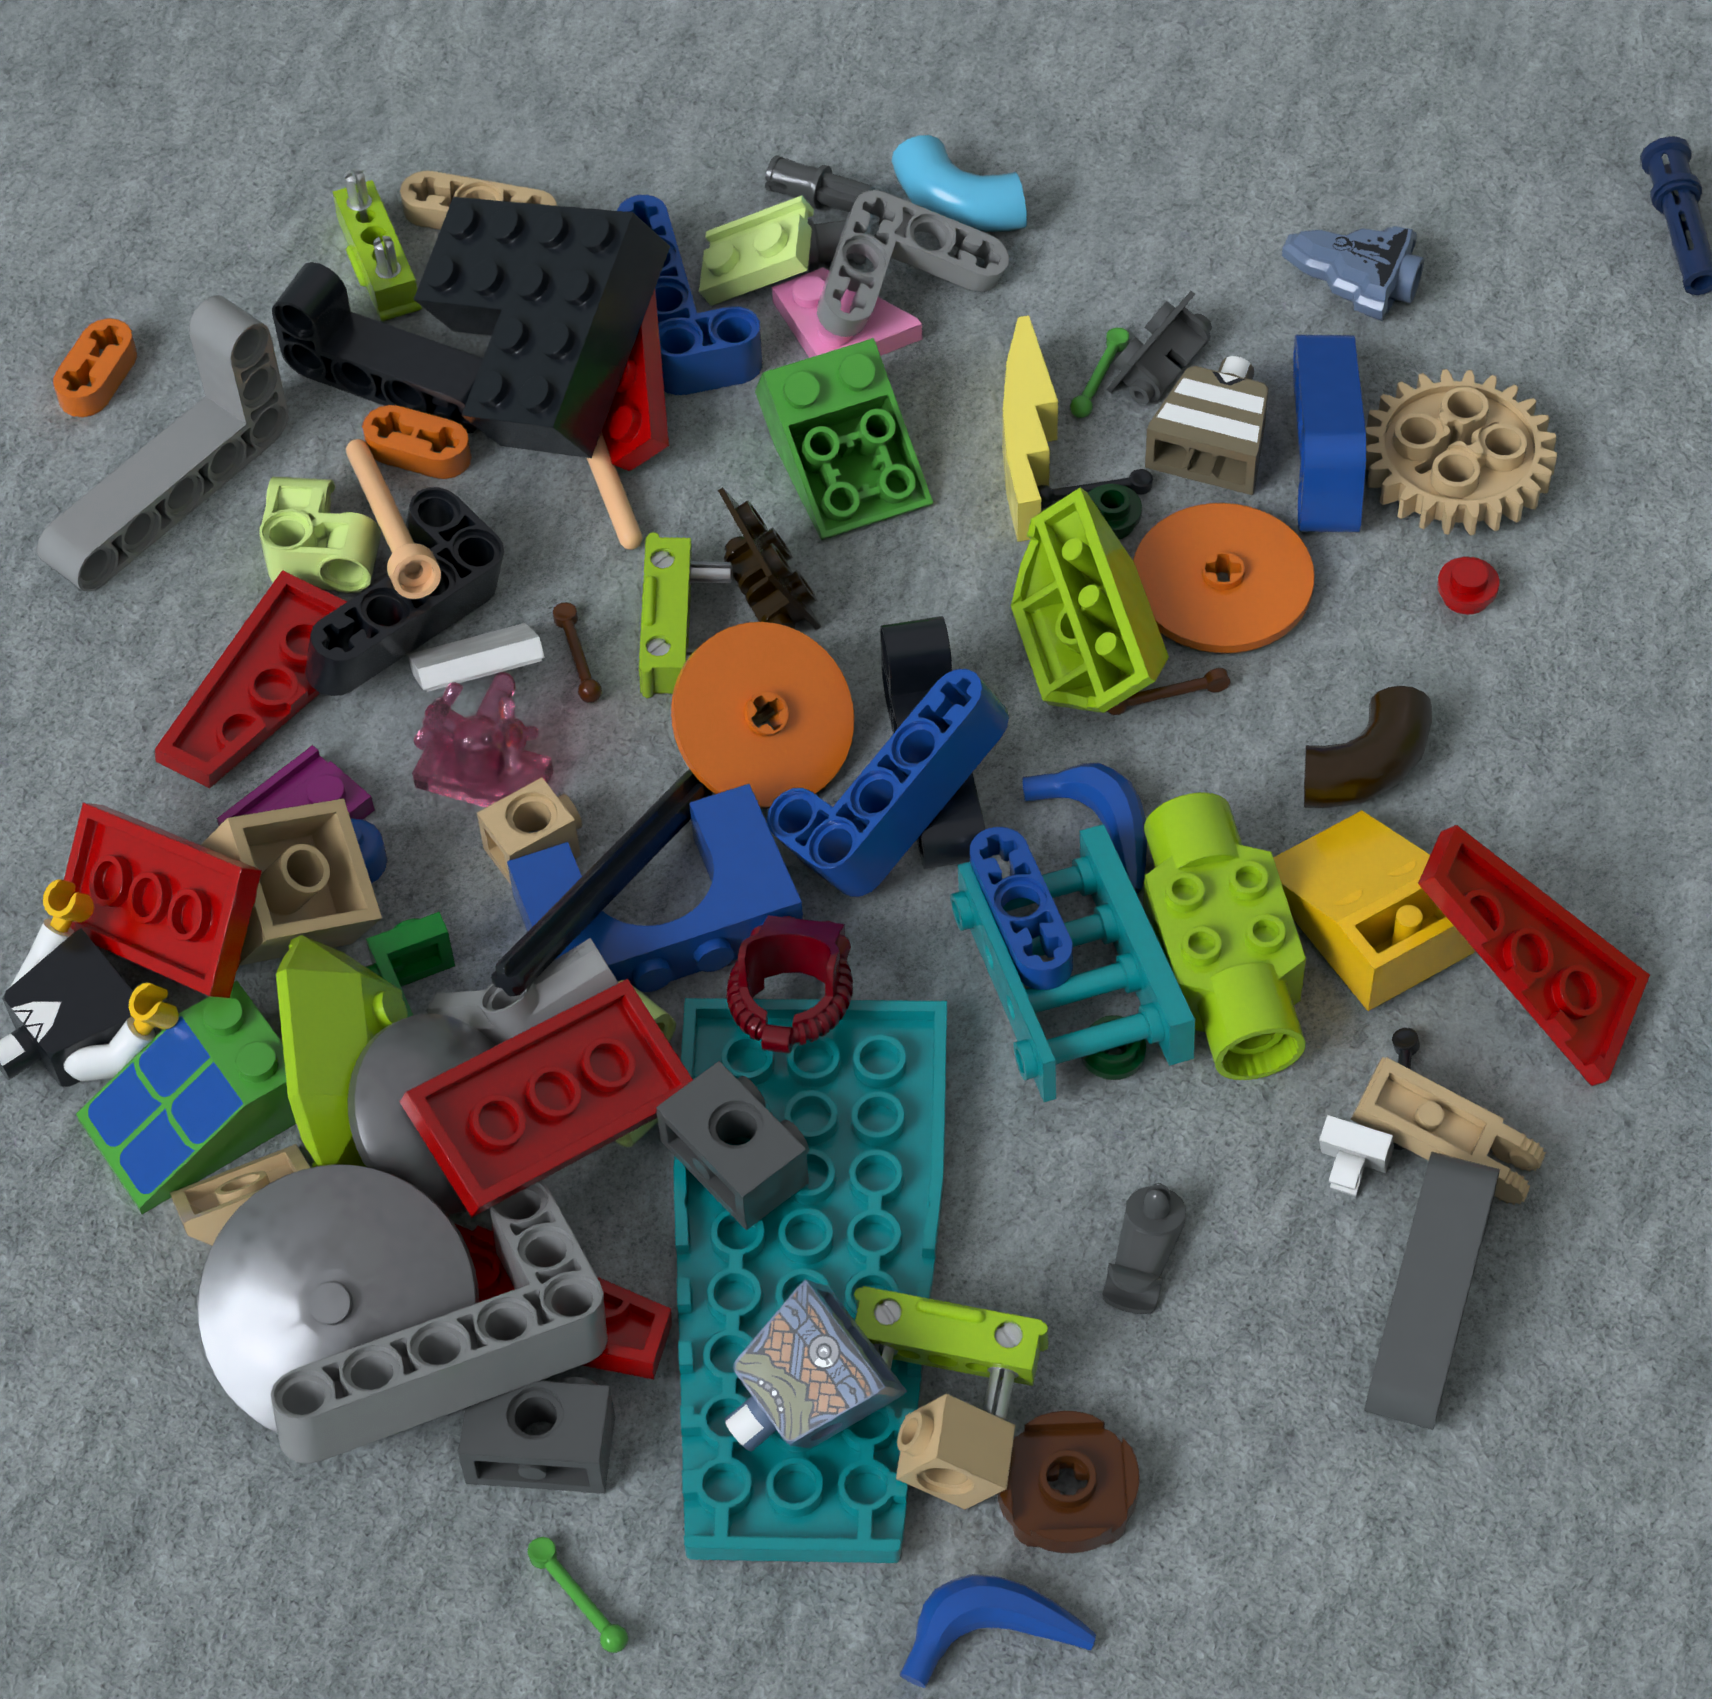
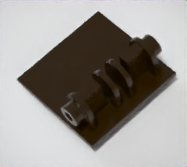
M723 487L719 489V494L744 536L735 537L726 544L724 562L732 563L733 576L742 594L746 595V601L752 608L758 621L776 623L795 629V624L805 618L816 630L819 629L821 626L810 608V605L816 602L817 598L799 571L792 572L787 561L793 558L783 539L774 528L768 530L763 519L748 500L739 505Z

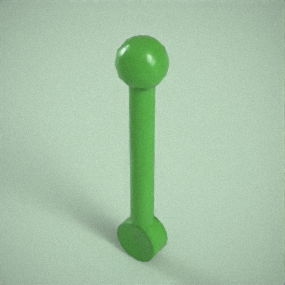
M1116 327L1107 332V348L1082 394L1071 400L1070 410L1077 418H1085L1092 412L1093 405L1091 400L1117 352H1122L1129 344V333L1127 330Z
M547 1537L534 1539L528 1546V1557L531 1564L536 1568L549 1571L600 1632V1644L609 1653L622 1651L628 1642L626 1630L618 1624H611L557 1560L556 1546L551 1539Z

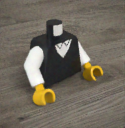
M58 879L46 887L43 894V905L47 913L53 916V918L44 920L29 954L10 988L6 990L2 998L12 1023L16 1028L15 1031L0 1040V1071L8 1080L38 1061L42 1062L60 1086L70 1087L80 1081L111 1079L157 1036L155 1027L162 1030L170 1029L176 1025L179 1019L176 1006L162 1002L167 998V989L152 983H142L133 991L81 928L74 932L70 927L72 922L87 920L94 910V903L89 895L79 892L74 893L75 884L73 882Z

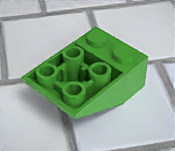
M874 338L762 373L755 389L759 405L773 444L821 541L933 504Z

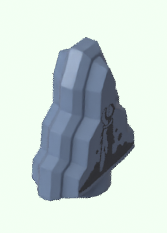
M1397 226L1387 227L1383 231L1362 228L1345 236L1323 230L1301 231L1297 234H1289L1282 249V257L1303 273L1327 281L1333 294L1353 302L1354 310L1380 321L1384 320L1395 300L1412 303L1424 267V257L1412 254L1416 244L1417 233L1413 232L1412 229Z

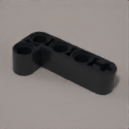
M310 262L303 265L272 306V316L281 354L285 362L294 371L311 380L384 406H402L455 421L465 428L467 434L477 430L476 426L461 415L483 358L351 312L346 287L335 272L319 263Z
M428 487L418 491L411 499L406 521L407 529L414 543L429 548L440 567L441 579L437 588L429 596L410 599L401 596L395 590L390 577L387 576L320 619L313 626L310 634L305 667L306 679L315 690L329 696H340L353 691L488 602L494 596L504 556L503 542L489 526L451 491L439 487Z
M943 616L880 626L882 680L893 734L934 684L946 673L952 671L950 642ZM973 772L917 839L924 869L970 862V844L977 834L985 830Z

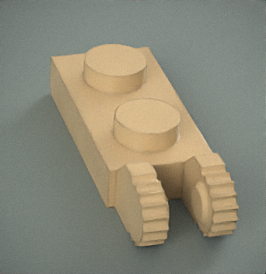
M1382 1057L1376 1066L1351 1117V1120L1362 1126L1393 1135L1394 1143L1429 1160L1431 1152H1436L1500 1169L1494 1197H1497L1499 1201H1505L1507 1204L1512 1203L1515 1205V1203L1521 1204V1202L1525 1201L1530 1185H1528L1529 1181H1526L1524 1176H1520L1518 1172H1513L1509 1167L1488 1157L1490 1148L1498 1159L1508 1164H1513L1515 1168L1518 1167L1529 1172L1530 1170L1536 1171L1537 1168H1540L1546 1153L1543 1151L1544 1148L1539 1145L1540 1143H1536L1533 1139L1527 1138L1525 1134L1505 1125L1502 1117L1387 1057Z

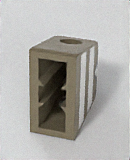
M1229 356L1222 360L1218 371L1198 366L1187 368L1148 425L1145 468L1253 495L1264 436L1269 388L1262 382L1252 380L1255 374L1252 364L1244 358Z

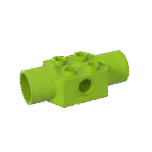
M1199 792L1175 797L1153 810L1144 824V833L1155 868L1145 875L1143 909L1195 1018V1030L1205 1032L1217 1072L1226 1078L1234 1080H1252L1270 1076L1296 1062L1306 1047L1304 1035L1294 1005L1301 1001L1306 957L1272 852L1242 845L1230 804L1222 796Z

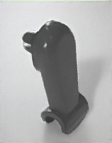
M1155 1183L1152 1186L1138 1189L1131 1194L1126 1202L1115 1264L1109 1263L1107 1279L1102 1294L1103 1300L1107 1304L1125 1312L1149 1314L1155 1311L1162 1287L1163 1278L1160 1276L1185 1225L1186 1207L1183 1200L1162 1183Z

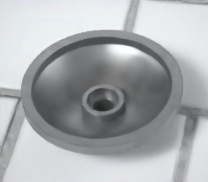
M439 1014L410 1016L378 1032L367 1043L358 1057L351 1075L348 1091L349 1124L357 1151L365 1166L394 1175L414 1185L433 1199L447 1215L467 1211L403 1109L400 1100L406 1091L496 1045L468 1023Z

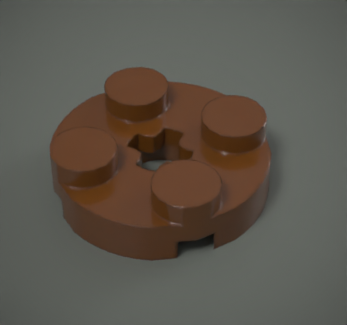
M1055 1411L1037 1416L1024 1425V1432L1014 1438L1007 1489L998 1493L997 1497L1004 1517L1012 1525L1014 1535L1021 1543L1028 1547H1040L1051 1552L1072 1554L1112 1544L1122 1537L1126 1529V1523L1135 1511L1138 1500L1139 1467L1132 1447L1123 1437L1121 1442L1114 1433L1105 1429L1104 1421L1084 1412ZM1069 1468L1073 1469L1077 1480H1087L1088 1484L1084 1488L1077 1489L1074 1495H1063L1060 1493V1490L1052 1489L1048 1482L1058 1480L1060 1469Z

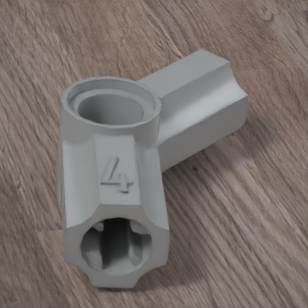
M589 938L555 959L521 995L508 996L503 988H497L492 983L486 990L437 993L428 1006L427 1012L428 1014L450 1016L466 1022L478 1029L495 1045H498L618 984V981L592 939Z

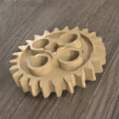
M1443 369L1440 382L1433 383L1429 377L1421 373L1418 375L1417 389H1413L1401 381L1397 383L1396 398L1382 394L1380 396L1379 410L1369 411L1367 427H1365L1366 470L1369 471L1367 485L1369 488L1381 487L1380 503L1382 505L1399 501L1397 517L1400 519L1409 516L1413 512L1421 514L1419 528L1425 529L1436 519L1442 521L1443 532L1448 535L1453 530L1455 523H1463L1469 535H1475L1477 522L1485 521L1493 531H1498L1502 514L1517 523L1521 521L1523 506L1535 510L1538 507L1540 493H1548L1551 476L1554 474L1557 452H1554L1556 433L1547 432L1549 416H1534L1537 402L1534 398L1518 403L1516 401L1518 386L1516 385L1510 386L1502 392L1496 390L1497 376L1491 375L1483 384L1475 383L1473 371L1467 370L1462 381H1454L1450 372L1447 369Z

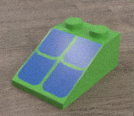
M238 981L233 983L230 998L209 996L179 1013V1019L175 1026L162 1030L143 1050L76 1113L78 1121L141 1214L171 1198V1192L197 1183L296 1124L287 1093L283 1043Z

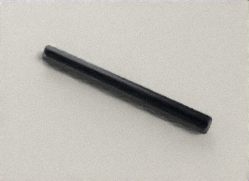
M688 769L496 963V970L491 975L494 986L503 988L508 996L521 995L691 820L689 803L712 796V791L702 784L691 770Z

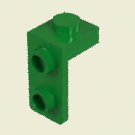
M440 912L423 918L405 920L391 930L366 939L372 964L365 967L402 990L401 987L455 967L449 933ZM402 990V999L406 1005L407 1017L414 1016Z

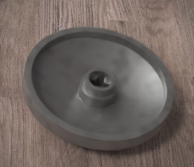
M339 1164L317 1166L288 1174L268 1184L253 1194L228 1219L218 1234L203 1268L198 1298L199 1328L208 1362L225 1392L251 1418L277 1433L270 1394L274 1383L282 1375L293 1369L479 1303V1289L475 1267L461 1233L446 1212L426 1193L394 1175L372 1168Z

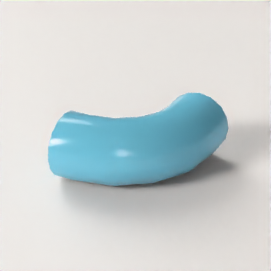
M919 135L909 138L901 143L893 152L891 161L897 180L913 204L982 232L1013 231L1026 227L1025 197L1020 178L1016 172L980 176L962 171L953 165L947 155L944 143L930 135Z

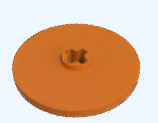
M1209 503L1177 511L1158 522L1149 530L1138 545L1133 559L1159 631L1179 644L1201 651L1238 653L1269 645L1289 633L1300 622L1308 610L1312 599L1314 567L1308 549L1301 538L1278 518L1245 505ZM1216 573H1228L1229 581H1217Z
M749 622L718 632L703 642L690 655L678 675L673 690L671 719L678 749L691 772L715 794L750 784L760 809H769L778 796L792 788H804L814 794L822 790L838 773L848 755L854 731V709L851 693L842 671L828 652L816 641L788 626L769 622ZM754 703L758 707L767 704L773 707L775 714L769 719L771 726L764 724L757 727L753 723L751 718L757 712Z

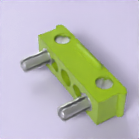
M353 169L354 180L351 171L348 170L344 176L346 188L332 191L336 216L349 245L346 248V252L360 285L367 288L381 322L422 310V306L414 301L417 292L416 279L373 180L365 181L363 171Z
M655 532L649 533L645 538L639 652L640 693L645 698L653 697L654 693L673 694L676 680L682 667L696 650L689 649L691 583H731L733 579V566L731 562L692 561L691 538L659 537Z
M865 1286L856 1289L854 1292L857 1307L855 1322L890 1369L894 1359L988 1377L989 1382L983 1410L992 1415L1000 1380H1003L996 1410V1416L1003 1420L1007 1416L1013 1383L1033 1386L1040 1352L1046 1351L1049 1346L1048 1327L1039 1319Z

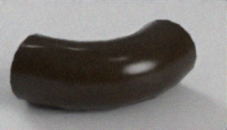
M1393 686L1385 688L1371 698L1367 727L1357 738L1342 744L1326 746L1306 745L1304 808L1323 809L1361 804L1398 786L1418 764L1424 754L1432 723V704L1430 698L1423 691L1414 687Z

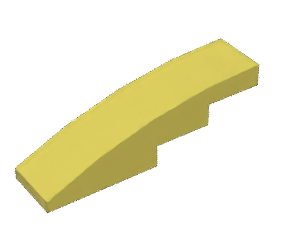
M1029 315L1017 318L1006 362L1003 398L1002 448L1006 496L1017 542L1031 540L1027 537L1031 518L1041 513V497L1037 486H1049L1050 449L1047 442L1057 440L1058 399Z

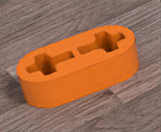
M108 318L90 324L67 354L53 378L59 405L65 413L75 417L92 416L102 411L109 403L137 358L132 331L126 323L118 319ZM99 349L104 350L101 355ZM89 381H91V385H92L91 387H90V386H87V384L89 383Z
M396 405L378 407L371 411L364 419L362 427L365 441L374 459L380 463L439 479L456 477L470 466L472 456L468 434L465 428L455 421Z

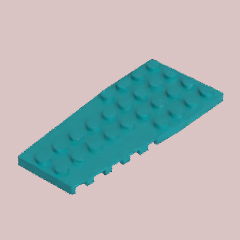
M685 998L681 1062L694 1080L720 1061L736 1078L740 1076L747 1077L763 1096L766 1109L779 1122H782L784 1119L792 1122L803 1134L809 1146V1152L807 1153L809 1183L748 1230L674 1156L676 1281L679 1317L678 1351L681 1387L680 1422L683 1456L682 1492L685 1526L684 1547L688 1559L897 1563L901 1560L909 1485L896 1479L900 1456L897 1437L906 1415L918 1409L923 1365L893 1359L891 1370L907 1392L893 1402L811 1448L790 1446L781 1437L779 1432L776 1431L756 1449L749 1451L732 1435L725 1423V1418L752 1396L734 1372L733 1365L735 1360L796 1288L805 1280L829 1286L854 1321L857 1314L854 1292L858 1288H863V1286L931 1299L944 1190L947 1001L851 1000L845 1016L834 1029L830 1030L823 1037L819 1036V1039L810 1042L807 1040L806 1044L799 1046L798 1043L794 1044L791 1053L788 1054L762 1050V1040L757 1041L751 1038L750 1035L745 1034L735 1023L728 1007L727 998ZM753 999L758 1006L767 1011L768 1024L792 1027L795 1014L807 1011L820 1001L818 999ZM737 1137L728 1140L726 1144L742 1145L749 1142L750 1139Z

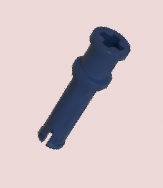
M1668 136L1659 138L1648 144L1640 155L1642 169L1646 174L1650 175L1653 184L1650 191L1651 202L1655 209L1665 216L1672 246L1683 277L1682 283L1685 291L1691 295L1706 294L1712 291V251L1698 207V202L1702 195V185L1697 176L1692 174L1689 165L1692 158L1689 143L1680 137ZM1664 154L1668 156L1669 164L1664 165L1662 159ZM1674 190H1678L1679 195H1675ZM1681 214L1685 215L1686 221H1682ZM1688 230L1693 242V250H1690L1686 231Z

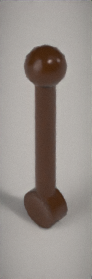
M560 603L553 609L554 623L564 630L581 682L578 686V695L582 701L593 703L600 698L602 687L598 681L592 679L575 627L578 621L577 610L571 603Z
M1215 668L1207 672L1202 678L1137 692L1107 712L1112 715H1120L1130 706L1204 689L1213 693L1221 692L1230 686L1231 681L1226 669Z

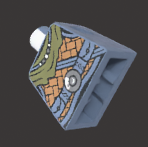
M805 1280L796 1288L735 1360L733 1365L734 1372L752 1396L725 1418V1423L736 1440L749 1451L756 1449L776 1431L779 1432L781 1437L790 1446L811 1448L898 1399L907 1390L831 1288L827 1285Z

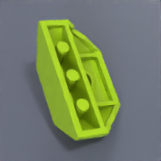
M1080 487L1031 518L1027 537L1031 540L1020 563L1011 609L1042 700L1052 706L1105 713L1155 682L1169 656L1135 563L1088 493Z
M300 935L291 940L289 951L284 955L276 972L289 1103L302 1142L315 1161L312 1163L311 1168L338 1164L366 1167L357 1151L349 1124L348 1091L350 1079L356 1061L367 1043L385 1027L407 1018V1009L402 999V990L344 952Z

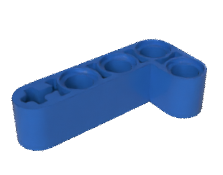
M635 195L627 198L619 205L617 211L633 212L670 245L655 286L664 391L673 395H689L752 381L760 374L763 368L760 320L757 315L751 310L739 306L697 313L665 204L657 197L650 195Z
M1295 335L1293 387L1300 455L1298 531L1360 532L1366 470V428L1355 336Z
M955 669L946 673L934 684L833 807L807 789L792 788L778 796L769 808L767 824L770 831L803 864L843 894L850 897H861L872 892L880 885L1003 736L1009 721L1007 708L975 672L968 669Z

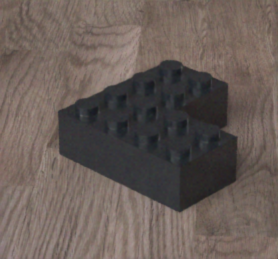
M453 197L414 301L454 332L491 336L461 416L500 446L592 458L670 245L633 212Z

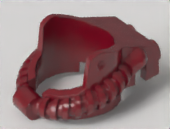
M768 915L763 925L754 928L751 936L741 943L738 960L731 970L727 983L726 997L735 1023L745 1034L750 1035L751 1038L757 1041L762 1040V1050L790 1054L794 1044L798 1043L799 1046L806 1044L807 1040L810 1042L818 1040L819 1036L823 1037L830 1030L834 1029L845 1016L853 994V976L847 962L851 944L850 940L845 936V924L832 921L796 919L790 916L778 917ZM782 973H803L825 984V995L812 1008L795 1014L792 1027L768 1024L767 1011L758 1006L753 1000L756 994L765 989L764 978Z

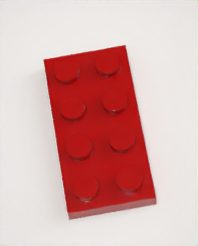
M83 802L64 880L75 884L74 893L79 892L89 895L93 900L94 910L87 920L72 922L70 927L74 932L82 928L95 945L207 996L230 998L236 972L240 965L241 952L252 908L256 901L262 870L107 806Z
M626 979L406 1091L400 1100V1104L471 1217H474L656 1119V1107L693 1079L630 981Z

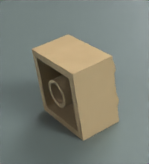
M344 798L230 817L201 844L206 848L262 870L256 901L252 908L241 952L240 965L282 958L289 951L291 940L300 935L332 948L353 944L382 919Z

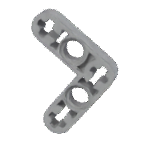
M879 190L865 191L858 196L846 219L817 305V316L824 328L834 335L849 337L860 333L874 310L890 258L969 290L983 292L989 291L997 285L1008 266L1009 255L1006 247L1000 240L990 234ZM870 214L880 217V226L874 237L864 234L871 218ZM923 231L934 235L939 240L941 249L932 251L923 248L915 240L914 233ZM954 246L959 248L955 255L956 258L949 256ZM853 253L864 255L872 262L874 271L864 273L855 270L848 263L846 256ZM976 257L985 260L984 268L976 265ZM847 289L856 292L850 307L851 313L840 310L841 299Z

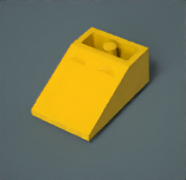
M1361 810L1273 858L1293 920L1365 1009L1370 1011L1470 956L1475 950L1418 884L1430 854Z

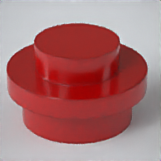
M1459 557L1450 560L1441 568L1437 587L1448 608L1459 614L1471 615L1483 611L1495 600L1500 580L1498 573L1488 562L1475 557Z

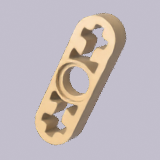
M435 171L416 172L408 176L400 187L406 219L414 225L441 230L453 197L557 206L555 198L543 190Z

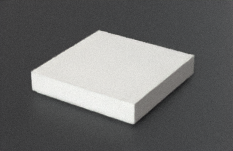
M526 623L407 654L413 676L422 689L427 692L542 661L541 658H545L539 636Z

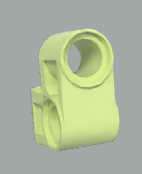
M273 476L268 484L266 508L259 528L268 576L274 582L283 570L320 589L336 590L345 593L360 592L371 583L381 538L379 525L371 518L359 513H330L331 494L335 489L333 480Z

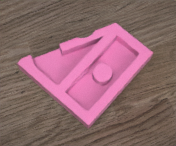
M824 267L772 287L773 304L809 358L872 338L876 342L880 356L922 340V324L919 319L879 297L871 316L860 333L855 336L842 337L826 330L817 316V305L829 270ZM848 289L845 291L841 299L840 310L851 313L850 307L856 292Z

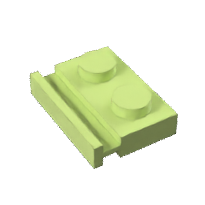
M801 195L706 231L705 238L710 242V246L703 253L699 293L712 306L808 271L812 234L808 218L814 214V209Z

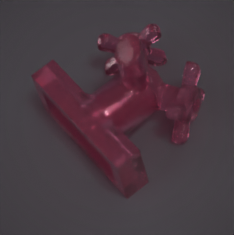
M506 672L496 674L475 715L465 718L451 709V706L463 689V686L456 682L450 683L443 696L436 698L426 708L422 719L423 727L413 740L417 748L424 749L412 772L415 788L486 808L541 777L548 784L554 772L551 757L523 750L527 741L538 737L539 730L536 726H525L520 719L515 718V703L512 697L516 686L510 674Z

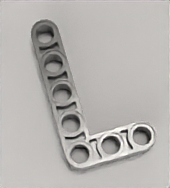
M211 296L204 300L194 312L189 325V335L205 397L53 520L44 529L39 538L37 555L40 560L83 591H94L107 583L270 447L281 436L286 427L288 408L270 331L264 323L223 296Z
M542 1181L490 1207L496 1254L515 1290L293 1369L282 1375L274 1383L270 1394L280 1448L288 1458L301 1463L323 1461L581 1366L599 1357L604 1351L608 1340L602 1287L554 1197Z

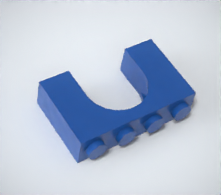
M750 784L689 803L693 839L712 881L707 895L697 907L679 919L650 926L628 924L614 919L604 911H601L557 958L591 938L617 981L628 979L639 991L653 992L665 987L670 981L701 971H717L727 966L731 961L737 960L739 948L743 940L751 936L754 928L763 925L768 915L778 917L790 916L796 919H803L802 901ZM568 842L507 861L513 897L527 932L582 877Z

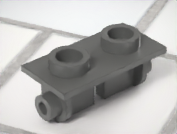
M1190 291L1176 308L1166 301L1144 327L1152 334L1145 344L1135 337L1113 362V365L1121 372L1108 386L1107 390L1110 393L1123 381L1130 387L1129 393L1136 402L1147 404L1149 401H1157L1163 395L1164 390L1182 371L1166 355L1168 354L1184 368L1196 353L1209 342L1212 329L1209 319L1202 314H1193L1185 307L1194 297L1195 293Z

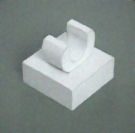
M1327 1115L1319 1139L1321 1153L1336 1157L1329 1178L1330 1188L1353 1196L1357 1195L1365 1167L1386 1173L1394 1150L1393 1135Z

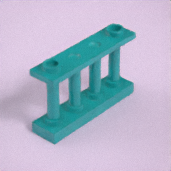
M1104 824L1079 831L1080 857L1072 860L1071 867L1043 874L1042 877L1052 898L1077 891L1082 896L1091 894L1096 905L1094 907V914L1064 922L1072 939L1073 947L1100 939L1105 945L1113 943L1118 953L1116 963L1070 976L1064 984L1054 989H1025L970 862L957 865L959 892L950 894L952 911L960 931L970 929L1017 1041L1013 1043V1049L1020 1074L1025 1081L1034 1078L1043 1102L1056 1099L1057 1064L1139 1040L1147 1039L1150 1044L1158 1042L1169 1066L1194 1059L1195 1018ZM1016 898L1006 903L1003 909L1007 912L1035 904V902L1027 898ZM1039 935L1032 939L1033 955L1044 956L1045 953L1040 944ZM1119 989H1124L1127 994L1136 992L1141 1003L1138 1009L1139 1013L1051 1039H1046L1036 1016V1013Z

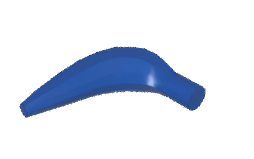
M1084 763L1058 773L1022 778L1026 802L1053 798H1070L1091 808L1102 824L1105 825L1136 894L1142 890L1147 854V839L1144 833L1146 817L1141 799L1127 778L1118 771L1101 763Z
M970 1574L950 1580L937 1587L923 1604L918 1620L916 1639L900 1672V1676L916 1686L926 1688L938 1661L945 1654L949 1646L959 1637L976 1629H1010L1090 1651L1095 1644L1096 1634L1081 1620L1057 1603L1024 1584L994 1575Z

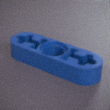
M992 827L983 830L974 837L970 844V864L1019 977L1024 985L1033 989L1049 990L1059 987L1069 979L1073 971V943L1024 837L1013 829ZM1000 855L1002 860L1009 861L1010 876L1002 879V871L997 860L989 857ZM1016 898L1030 899L1039 906L1033 914L1025 917L1012 916L1003 909L1006 903ZM1040 935V944L1045 955L1048 958H1054L1053 960L1043 962L1039 955H1033V938Z

